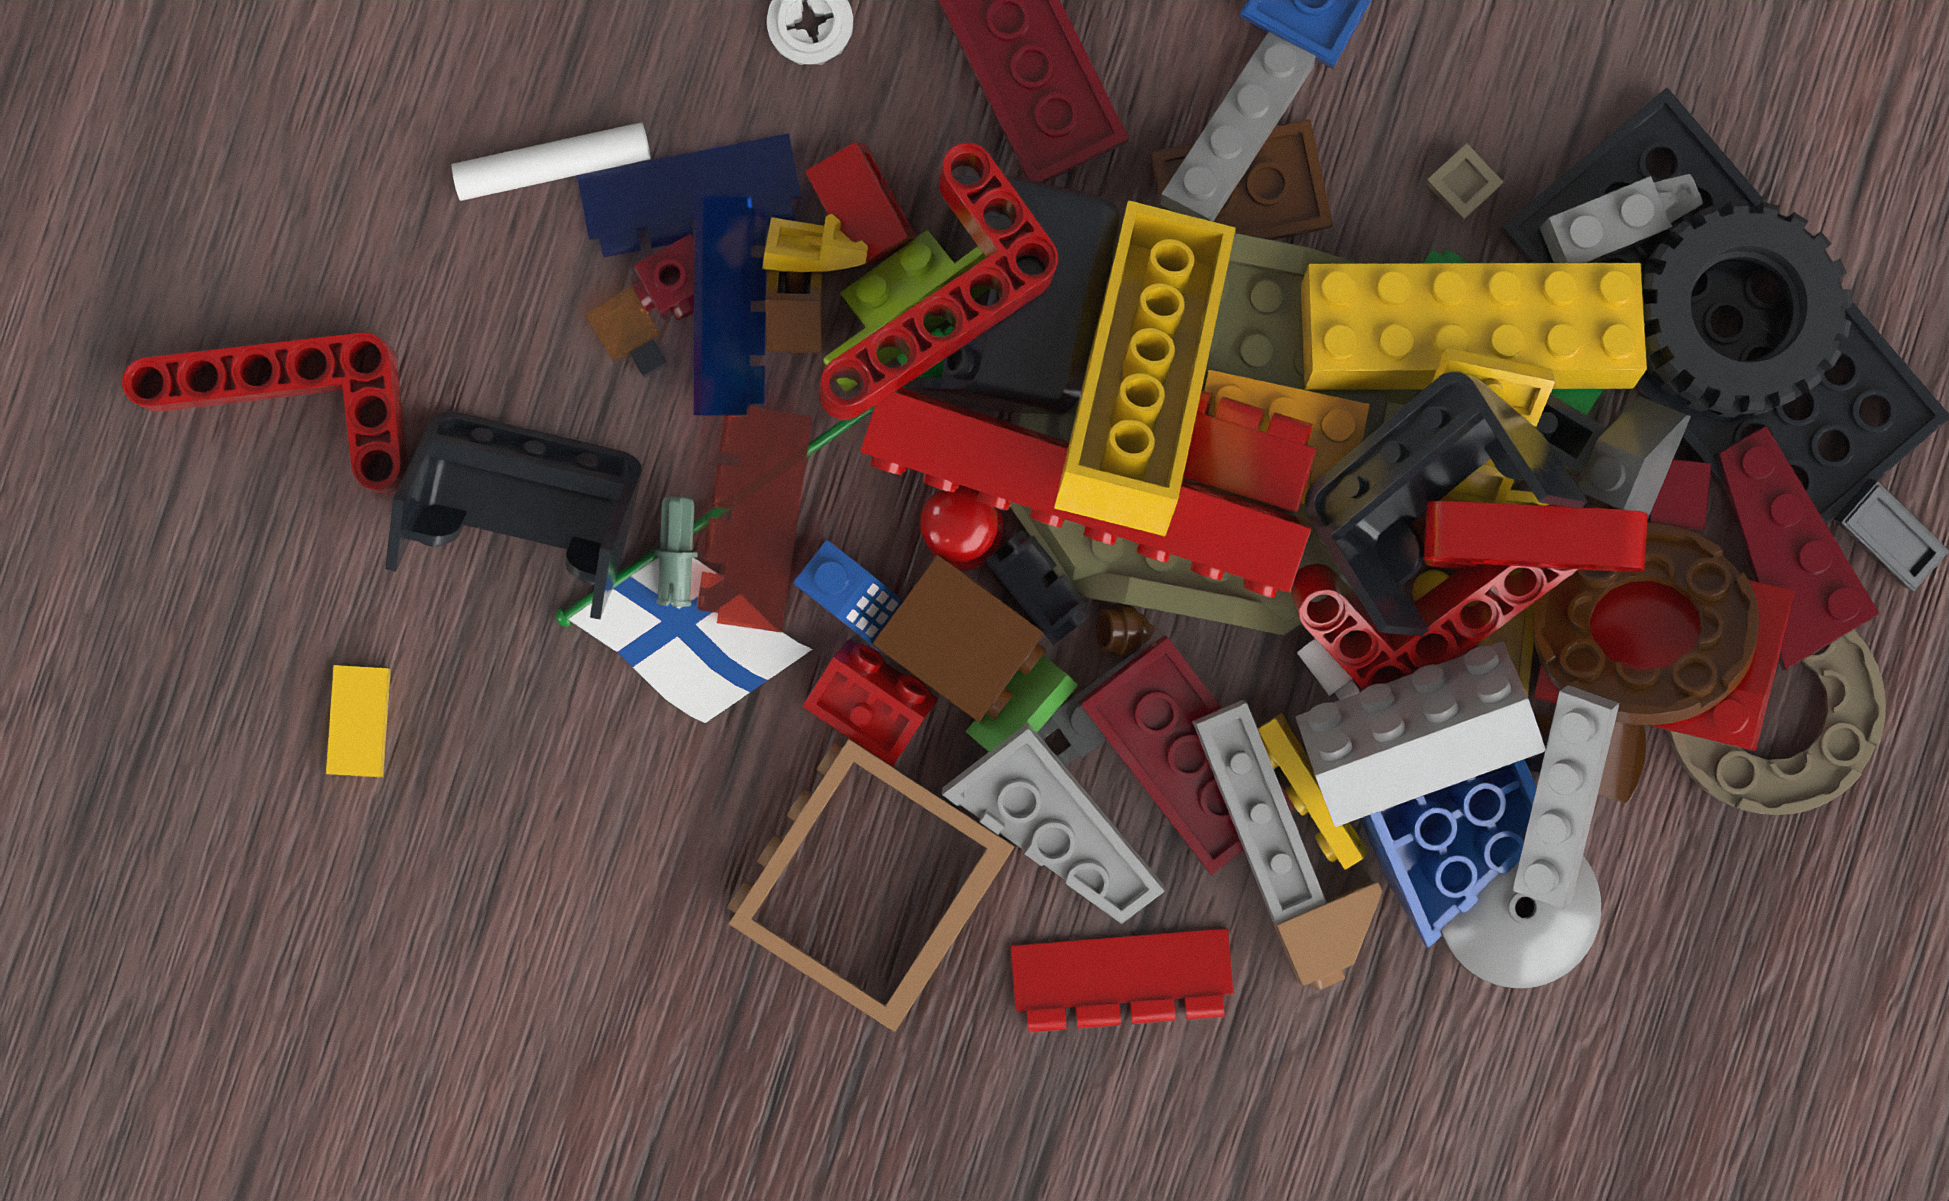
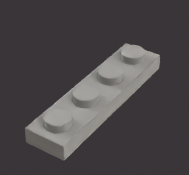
M1268 32L1163 191L1160 205L1176 213L1213 222L1312 71L1316 56Z
M1570 685L1559 691L1513 891L1564 910L1572 903L1620 703Z
M1241 700L1192 721L1272 921L1277 925L1326 904L1248 704Z

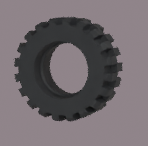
M1746 200L1731 201L1719 208L1713 205L1681 222L1649 252L1650 257L1641 266L1646 367L1649 374L1655 371L1661 377L1664 383L1660 387L1671 397L1679 394L1688 400L1686 406L1700 412L1707 409L1717 412V416L1735 417L1739 414L1753 416L1768 412L1795 400V398L1816 386L1822 380L1821 376L1825 371L1833 368L1841 355L1838 346L1841 341L1848 338L1851 322L1844 319L1845 310L1852 306L1851 289H1842L1840 277L1847 274L1841 258L1832 261L1825 250L1832 243L1822 232L1813 236L1807 231L1805 226L1808 220L1793 212L1787 217L1778 213V205L1762 202L1754 207L1748 206ZM1740 259L1756 264L1775 279L1785 296L1788 309L1785 335L1781 342L1763 357L1748 361H1736L1724 357L1713 350L1702 339L1695 327L1691 313V293L1699 277L1709 267L1721 261Z

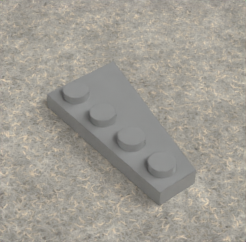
M1028 722L942 788V795L955 805L958 806L960 804L979 818L980 823L997 835L1000 833L1024 850L1026 856L1040 866L1045 865L1062 877L1069 887L1121 924L1165 892L1164 885Z

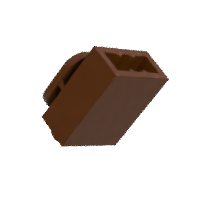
M939 555L936 556L872 643L873 646L978 723H980L985 714L993 720L997 718L1014 694L1006 688L1012 677L1018 670L1027 676L1046 651L1044 647L1038 644L1044 632Z

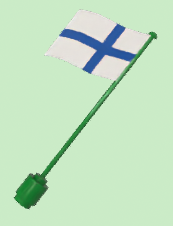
M951 325L942 332L937 328L930 334L936 337H944L953 331V327ZM903 352L896 356L901 366L907 362ZM944 359L918 377L941 378ZM875 405L855 418L841 420L694 521L693 535L871 414ZM655 549L618 573L601 620L590 618L594 591L565 611L559 607L555 614L556 621L561 626L569 627L573 622L615 650L668 702L689 716L704 723L813 650L776 628L723 576L696 558H692L691 606L673 607V603H669V606L657 605L660 556L654 555Z

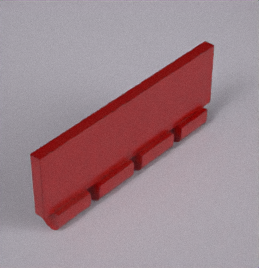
M1201 390L1183 477L1286 510L1298 512L1317 448L1308 445L1312 423L1274 412L1266 433L1260 431L1265 409L1222 396L1215 416H1211L1208 413L1213 393Z
M1228 929L1011 946L1016 1012L1027 1011L1028 1033L1067 1030L1065 1008L1069 1007L1076 1008L1077 1029L1121 1025L1120 1003H1130L1132 1024L1176 1021L1174 999L1184 998L1186 1020L1225 1017L1223 995L1234 994Z

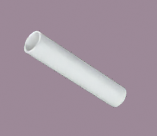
M643 122L457 162L451 164L456 191L459 200L462 201L651 159L645 128Z

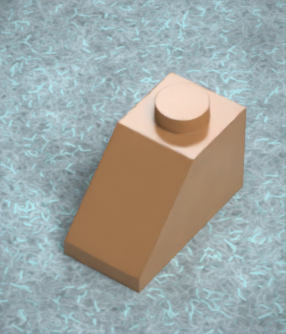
M1370 881L1326 900V904L1280 924L1276 925L1273 923L1300 985L1305 986L1312 983L1315 991L1345 979L1342 970L1354 965L1382 895L1378 882Z

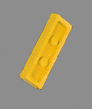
M1280 713L1258 728V732L1262 737V742L1273 770L1280 766L1291 784L1286 788V792L1292 804L1302 816L1309 813L1320 832L1315 834V838L1330 862L1338 859L1344 870L1362 860L1368 853L1367 847L1351 822L1337 827L1334 826L1308 753L1284 715Z

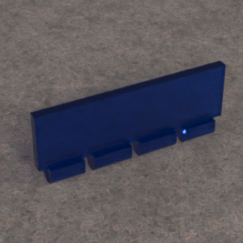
M789 133L577 175L588 236L590 240L600 238L604 258L640 251L641 244L638 230L648 229L651 248L671 245L689 234L694 239L691 220L701 218L705 238L746 230L747 224L744 209L754 208L758 227L770 225L771 217L792 221L795 220L791 200L802 198Z
M695 195L693 415H750V404H765V366H750V355H765L766 312H751V301H765L766 269H762L764 257H751V246H766L767 208H752V197Z

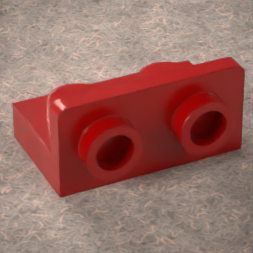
M847 640L832 658L802 707L893 767L938 699L929 692L927 686L918 678L901 674L883 662L882 656L873 648Z

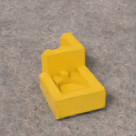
M833 214L826 216L824 226L771 217L762 269L789 272H823L856 267L866 264L868 246L862 240L852 242L840 231L841 221Z

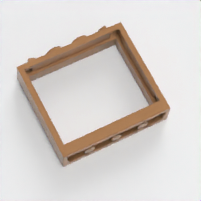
M848 739L843 748L833 743L817 768V771L825 775L813 794L804 788L791 807L787 817L795 822L785 838L781 839L774 835L763 850L757 862L765 868L755 884L751 885L744 881L730 901L727 908L734 912L735 915L729 922V925L895 1032L1015 846ZM853 763L861 766L987 848L886 1005L753 919Z

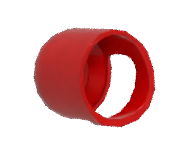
M962 485L959 486V489H956L955 493L941 489L937 490L926 501L920 515V532L934 558L939 555L958 570H974L986 565L985 560L1001 548L1005 537L1004 519L996 507L976 500L979 491Z

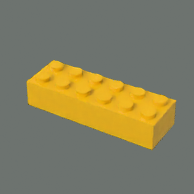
M1128 200L1115 244L1055 502V509L1166 536L1179 498L1235 235V227Z
M1641 263L1309 264L1301 283L1305 390L1425 389L1433 381L1445 348L1550 368L1555 379L1552 389H1633L1647 370Z

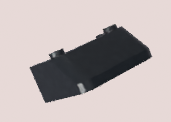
M1005 175L1058 251V264L1051 284L1044 293L946 357L943 361L941 378L916 377L904 385V388L973 411L1063 414L1076 404L1081 394L1117 235L1119 213L1112 202L1096 195ZM953 176L955 180L964 185H971L980 180L979 176ZM991 211L983 216L985 222L996 230L1007 229L1013 224L1010 217L1001 211ZM1023 256L1016 261L1019 269L1028 275H1038L1045 271L1043 263L1034 256ZM990 288L987 306L996 304L999 301L997 293L992 288Z
M1453 371L1439 376L1310 486L1306 494L1305 510L1307 517L1379 632L1423 636L1430 630L1402 586L1418 572L1424 560V545L1412 523L1426 512L1427 502L1441 500L1489 459L1492 460L1498 471L1505 477L1525 480L1540 503L1580 509L1588 503L1544 435L1473 375Z
M459 412L438 414L429 421L393 498L385 569L397 571L410 540L427 546L438 547L456 540L464 525L567 549L565 566L568 572L584 583L595 584L590 618L601 620L619 572L638 494L642 471L641 463L633 455L621 450Z

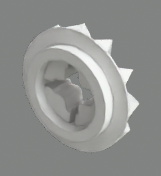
M772 0L767 14L768 34L780 55L799 65H823L826 61L841 54L852 36V9L848 0ZM806 1L815 17H834L826 19V23L818 26V43L814 44L812 37L808 36L805 29L796 30L794 28L787 30L788 28L795 27L796 23L803 20L802 12L804 8L802 2Z

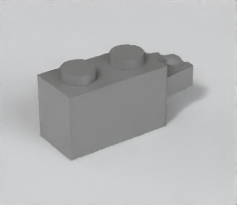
M1691 174L1653 182L1650 176L1549 217L1539 228L1554 263H1597L1661 237L1672 228L1671 223L1700 207L1703 202Z

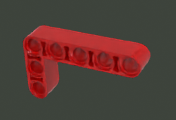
M961 143L953 146L946 153L939 177V189L945 201L987 258L833 359L824 368L820 381L819 401L823 409L830 416L839 420H850L861 415L1049 288L1058 264V251L992 157L981 146L974 143ZM960 166H967L978 173L980 180L971 185H964L955 180L951 172ZM991 211H1001L1010 217L1013 224L1007 229L996 230L985 222L983 216ZM1023 256H1034L1043 263L1045 271L1038 275H1028L1019 269L1016 261ZM978 286L990 287L997 293L999 301L991 306L980 305L972 299L970 291ZM940 316L951 323L953 331L947 336L936 337L925 329L923 323L928 318ZM886 347H895L905 354L907 362L898 368H890L879 361L877 353ZM839 378H849L859 385L861 392L854 398L842 399L832 392L830 384Z
M353 333L146 357L132 362L126 368L122 377V387L127 398L147 410L157 412L343 391L351 468L354 478L360 485L376 493L388 494L398 489L408 468L396 356L392 348L385 341L371 333ZM369 346L378 347L381 353V362L378 368L371 373H359L356 367L358 353L363 348ZM316 352L323 353L327 361L324 374L317 379L306 380L302 373V364L305 358ZM268 359L272 365V375L269 381L261 386H252L248 378L249 368L257 360ZM214 365L218 373V381L215 387L204 393L198 392L194 384L197 371L204 366ZM159 371L164 380L163 388L156 397L145 399L140 389L141 382L148 373ZM373 400H383L387 408V416L384 422L374 428L366 427L361 418L364 406ZM381 453L388 454L393 462V470L390 476L383 481L373 482L367 472L370 460L375 455Z
M1316 563L1300 568L1296 573L1290 592L1304 627L1364 690L1374 684H1386L1411 675L1421 667L1438 665L1462 656L1578 569L1477 564V568L1459 569L1414 603L1430 629L1423 636L1436 633L1427 640H1420L1423 636L1379 632L1357 595L1327 565ZM1524 567L1519 573L1508 575L1512 570ZM1318 595H1328L1325 599L1321 601L1310 602L1314 597ZM1480 600L1476 605L1472 607L1463 608L1466 604L1472 601ZM1360 630L1358 634L1352 637H1344L1351 631ZM1384 666H1392L1384 672H1377L1378 669Z

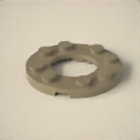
M1855 630L1802 660L1816 674L1825 692L1826 715L1820 733L1805 750L1787 759L1766 760L1749 754L1740 747L1667 730V735L1678 761L1695 783L1708 794L1731 807L1746 812L1766 815H1787L1806 812L1834 800L1849 789L1860 778L1861 772L1869 762L1876 746H1879L1886 714L1885 690L1881 673L1870 649Z

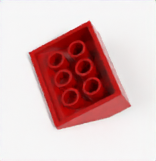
M1749 580L1758 605L1759 626L1755 654L1744 678L1725 699L1707 711L1682 721L1649 726L1756 751L1795 591ZM1653 581L1630 582L1610 590L1596 604L1590 619V629L1594 641L1602 648L1604 654L1615 663L1620 662L1622 666L1635 670H1654L1655 667L1662 669L1674 664L1679 657L1689 653L1695 647L1700 634L1699 615L1690 600L1673 587ZM1541 665L1534 698L1557 703L1560 690L1555 686Z

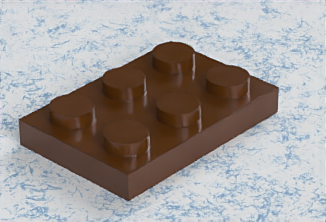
M1311 119L1274 127L1213 222L1235 227L1236 234L1267 240L1329 229L1333 226ZM1195 143L1151 152L1150 157L1160 202L1163 191ZM1161 205V209L1171 211L1170 209Z

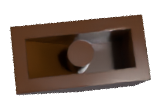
M768 269L765 298L767 352H787L791 354L803 352L821 353L825 271L789 272Z

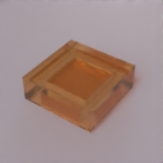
M632 287L585 314L614 362L661 335Z

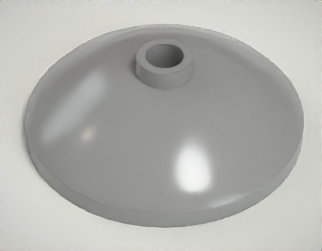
M1584 856L1582 857L1572 903L1564 910L1530 898L1534 909L1532 914L1526 918L1519 917L1515 911L1517 900L1521 897H1528L1513 891L1519 862L1507 874H1498L1476 896L1479 900L1465 914L1460 911L1441 930L1449 950L1471 973L1485 981L1503 987H1537L1553 982L1567 974L1580 963L1589 951L1597 935L1601 918V896L1598 882Z

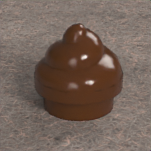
M1115 603L1111 609H1102L1096 623V637L1099 648L1102 652H1111L1116 658H1126L1138 652L1142 643L1148 642L1155 631L1154 626L1135 607Z

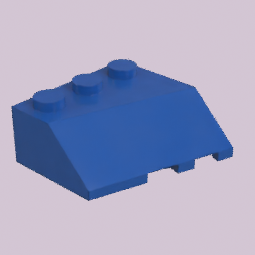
M1525 759L1360 818L1389 886L1427 948L1442 936L1440 931L1460 911L1465 914L1479 900L1476 896L1492 879L1500 873L1507 874L1520 861L1537 789Z

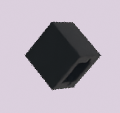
M653 339L630 352L644 378L668 365Z

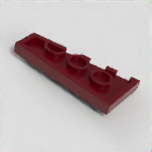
M1767 426L1760 428L1715 455L1735 521L1739 523L1747 549L1745 553L1750 570L1754 572L1756 582L1795 591L1778 659L1781 670H1787L1880 614Z

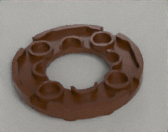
M1647 523L1644 571L1622 572L1578 569L1534 602L1533 635L1536 652L1545 672L1559 690L1570 685L1620 703L1616 722L1634 725H1661L1689 719L1707 711L1725 699L1738 686L1751 665L1757 645L1759 614L1755 593L1744 572L1740 574L1734 565L1722 555V548L1707 538L1680 527L1661 523ZM1653 581L1673 587L1690 600L1699 615L1700 634L1695 647L1689 653L1679 657L1674 664L1662 669L1655 667L1654 670H1635L1622 666L1620 662L1615 663L1607 657L1591 635L1590 619L1596 604L1610 590L1630 582Z

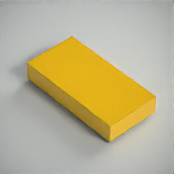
M333 666L326 774L383 777L391 669Z

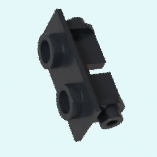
M1023 530L1020 531L1004 547L985 560L995 573L998 583L1014 596L1029 615L1031 623L1044 632V635L1053 646L1091 616L1085 607L1088 601L1083 598L1065 574L1052 584L1044 577L1057 564L1039 544L1034 535L1029 538Z

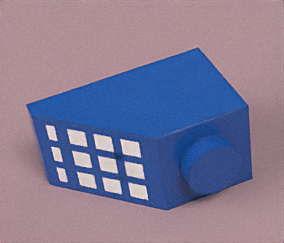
M828 540L825 541L793 582L796 587L872 646V643L903 603L900 597Z

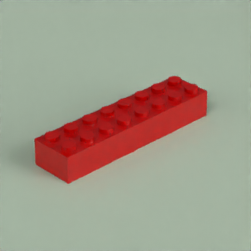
M903 387L877 403L874 407L860 452L871 455L870 465L877 469L902 475V472H906L907 468L925 473L923 483L929 486L955 493L956 489H959V486L962 485L979 491L976 498L977 501L1003 510H1008L1009 506L1014 502L1032 508L1031 519L1061 528L1064 520L1084 525L1083 535L1093 540L1115 545L1117 537L1138 543L1136 553L1168 563L1172 554L1190 560V571L1216 580H1222L1224 572L1244 578L1243 588L1267 597L1275 598L1278 589L1288 593L1291 591L1311 531L1308 520L1183 479L1178 502L1166 536L1055 509L1069 442Z

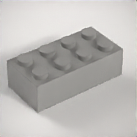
M1503 641L1490 646L1476 647L1466 655L1438 665L1421 667L1411 675L1386 684L1371 685L1361 693L1334 703L1319 704L1309 712L1295 716L1317 782L1335 827L1546 751L1528 696Z

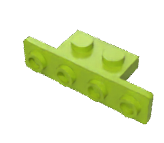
M926 230L840 292L846 304L865 328L828 354L823 360L825 365L827 366L833 359L987 257L978 246L954 263L930 232ZM978 286L970 291L972 299L975 300L989 290L990 287ZM933 316L928 318L923 324L925 329L931 332L947 319ZM886 347L877 353V357L885 365L902 353V351L895 347ZM839 378L836 380L844 392L858 385L849 378Z

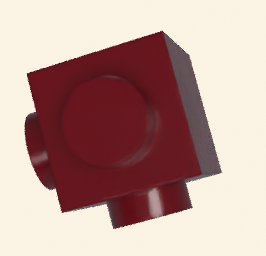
M691 234L633 265L640 279L631 283L645 310L649 312L657 307L663 319L674 315L678 321L694 314L705 306L702 300L703 297L720 289L716 278Z

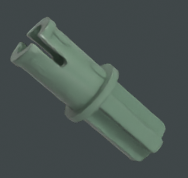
M670 496L662 501L660 548L654 550V555L660 556L657 605L669 606V603H673V607L691 606L692 558L698 556V551L692 549L694 501L688 497Z

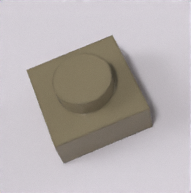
M1468 143L1458 150L1425 182L1461 222L1504 183Z

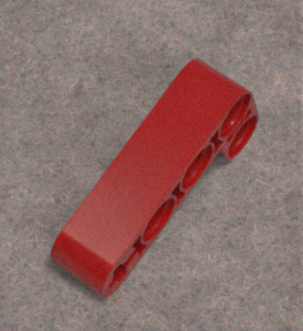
M1431 501L1427 502L1423 559L1429 566L1451 569L1477 568V564L1622 572L1644 571L1648 514L1641 511L1621 509H1576L1560 506Z

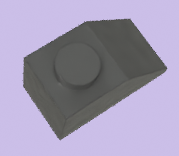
M1639 396L1597 439L1578 484L1581 493L1621 510L1645 512L1649 518L1691 416Z

